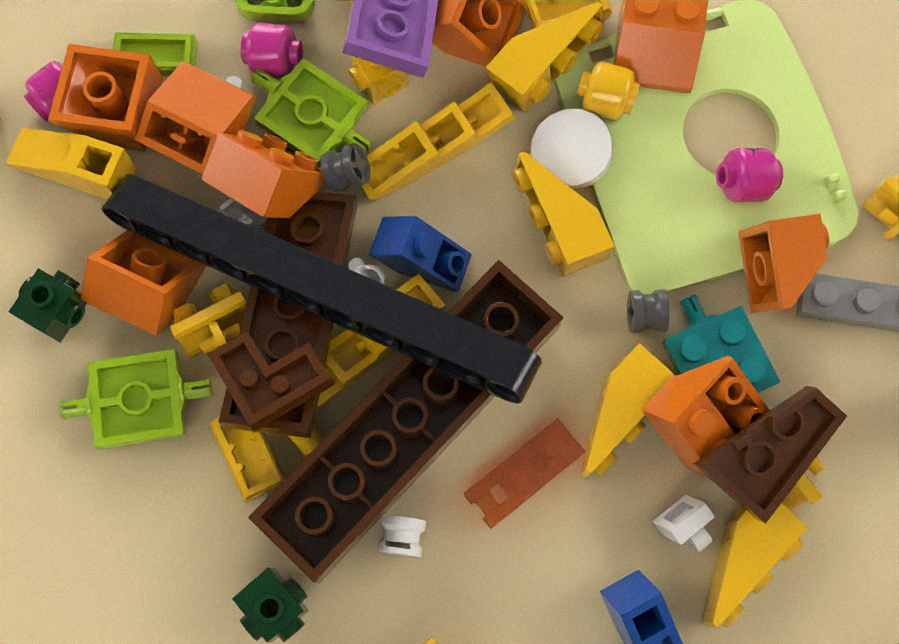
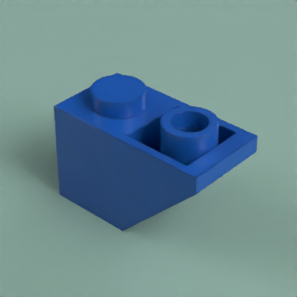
M417 216L383 217L369 252L371 257L399 274L411 278L420 274L427 283L454 292H459L472 256L470 252Z

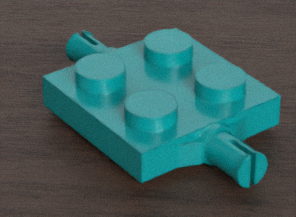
M696 294L680 301L691 324L684 331L670 336L662 342L677 375L729 356L736 361L757 393L780 383L741 305L720 315L706 316Z

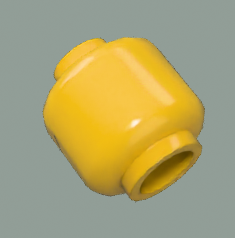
M600 61L594 66L592 73L588 71L583 72L577 95L584 96L582 104L584 110L599 117L617 121L624 113L630 115L640 83L634 82L635 75L632 70Z

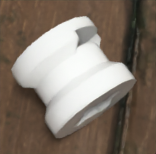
M383 515L382 526L385 529V534L378 544L377 552L421 558L423 548L419 544L420 534L425 531L426 521L402 516ZM391 543L410 545V549L391 547Z

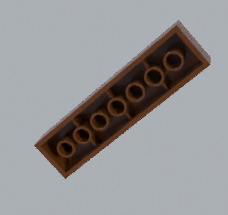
M500 260L448 311V313L524 345L535 353L557 332L564 318ZM404 356L248 518L313 583L320 584L495 396L408 356Z

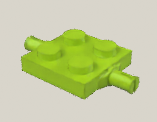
M304 58L300 60L291 73L285 75L280 80H277L261 69L256 70L257 74L254 72L251 82L269 93L265 105L254 117L255 124L265 132L283 139L292 150L315 157L319 160L318 167H320L322 154L336 150L344 144L350 145L355 143L364 150L365 154H367V151L369 152L372 147V141L367 140L354 131L357 122L369 108L368 100Z
M175 349L87 362L89 385L86 398L60 401L59 408L63 410H59V413L63 420L87 415L93 426L94 448L98 450L187 437L185 420L187 400L212 397V383L210 378L185 383L180 372L179 353Z

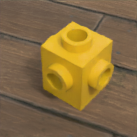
M351 56L352 68L348 70L349 75L356 88L360 92L364 90L373 105L407 87V73Z

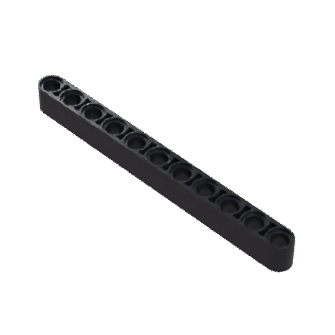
M126 174L101 208L106 217L124 229L505 401L516 404L522 403L542 363L539 355L524 345L138 176Z

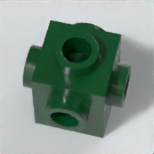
M38 268L32 277L24 281L18 293L19 297L8 312L61 343L70 328L75 327L82 320L87 302L80 300L81 293L76 291L80 286L79 282L57 270L54 276H51Z
M270 567L232 598L244 613L240 622L246 631L256 641L263 637L267 643L275 641L278 637L283 643L290 639L305 625L301 617L309 611L303 604V601L308 596L295 579L290 576L284 580L275 568ZM273 600L279 605V611L276 616H273L269 610Z

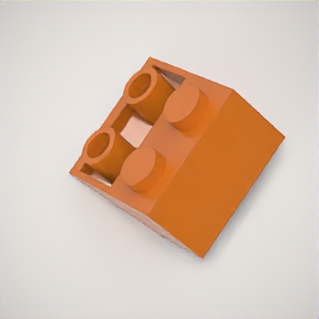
M181 62L147 101L135 141L203 174L218 133L237 135L238 130H244L256 96L187 62Z
M238 130L237 135L218 133L201 180L260 216L267 218H290L326 184L321 168L317 166L319 160L300 151L291 152L286 149L288 143L279 137L264 134L262 139L244 130Z
M729 356L670 378L641 409L684 466L703 476L706 475L693 463L770 411L736 361Z

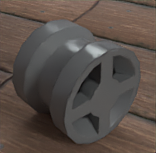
M358 144L347 145L343 148L342 152L331 150L322 154L320 159L322 176L329 189L333 192L344 191L350 184L361 186L369 182V161L364 150Z
M665 289L655 290L652 294H642L639 290L629 291L627 319L631 333H640L644 328H653L656 332L667 331L670 320V308Z

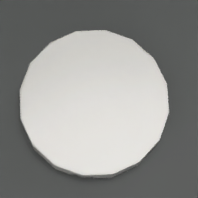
M564 109L549 115L538 125L531 142V156L569 187L580 188L583 186L585 188L593 185L606 173L612 161L613 142L607 125L596 114L583 109Z

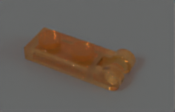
M557 418L484 478L470 487L463 495L471 505L474 503L478 505L485 514L483 520L492 529L586 451L559 418ZM497 484L509 497L500 505L489 492Z

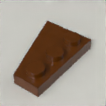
M805 386L693 464L756 520L766 524L846 419L847 415L817 387Z

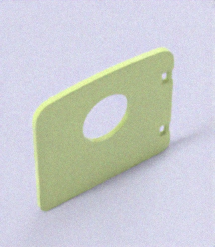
M739 0L707 11L706 21L722 17L725 27L707 31L705 28V36L691 93L639 87L630 115L624 113L617 121L599 117L607 125L612 138V161L606 173L591 185L604 224L615 245L613 250L629 291L639 290L642 294H652L655 290L665 289L667 293L744 271L738 231L767 221L821 213L822 224L826 226L829 233L828 246L845 239L856 227L859 215L857 203L823 107L778 15L763 2ZM617 33L609 35L607 38L596 40L591 45L586 44L578 53L577 60L570 71L566 74L560 73L554 80L563 109H583L584 96L577 95L583 72L588 71L592 73L594 66L600 61L613 64ZM609 48L611 58L592 62L590 52ZM714 94H737L754 101L768 114L776 133L774 155L780 161L783 168L782 184L769 200L738 203L730 201L722 192V188L718 186L716 174L703 168L692 157L684 140L683 127L688 111L698 101Z

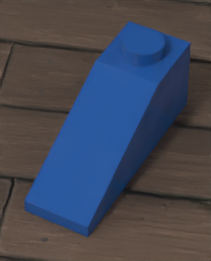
M640 570L600 591L624 644H683L662 593Z

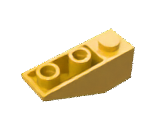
M595 2L512 37L485 67L489 83L492 82L500 94L525 112L534 103H541L550 92L553 81L560 73L566 74L569 72L586 44H593L602 33L604 28L602 4Z
M29 128L21 129L5 162L9 167L107 200L126 174L134 175L137 170L125 149L86 135Z
M525 151L518 153L516 168L512 171L513 179L520 193L526 192L531 206L528 207L529 215L534 227L537 230L542 228L547 243L544 244L551 265L553 267L558 265L564 277L608 260L615 245L598 209Z
M640 343L603 382L580 472L584 479L593 471L601 476L618 458L612 450L622 440L630 444L645 429L647 425L641 420L645 414L641 409L670 378L676 376Z
M783 503L780 504L766 524L756 520L743 507L725 524L701 621L706 627L718 628L721 624L727 627L733 623L744 609L740 605L743 599L751 591L757 594L773 578V574L770 572L772 567L780 559L784 562L787 561L801 548L803 542L799 538L808 527Z

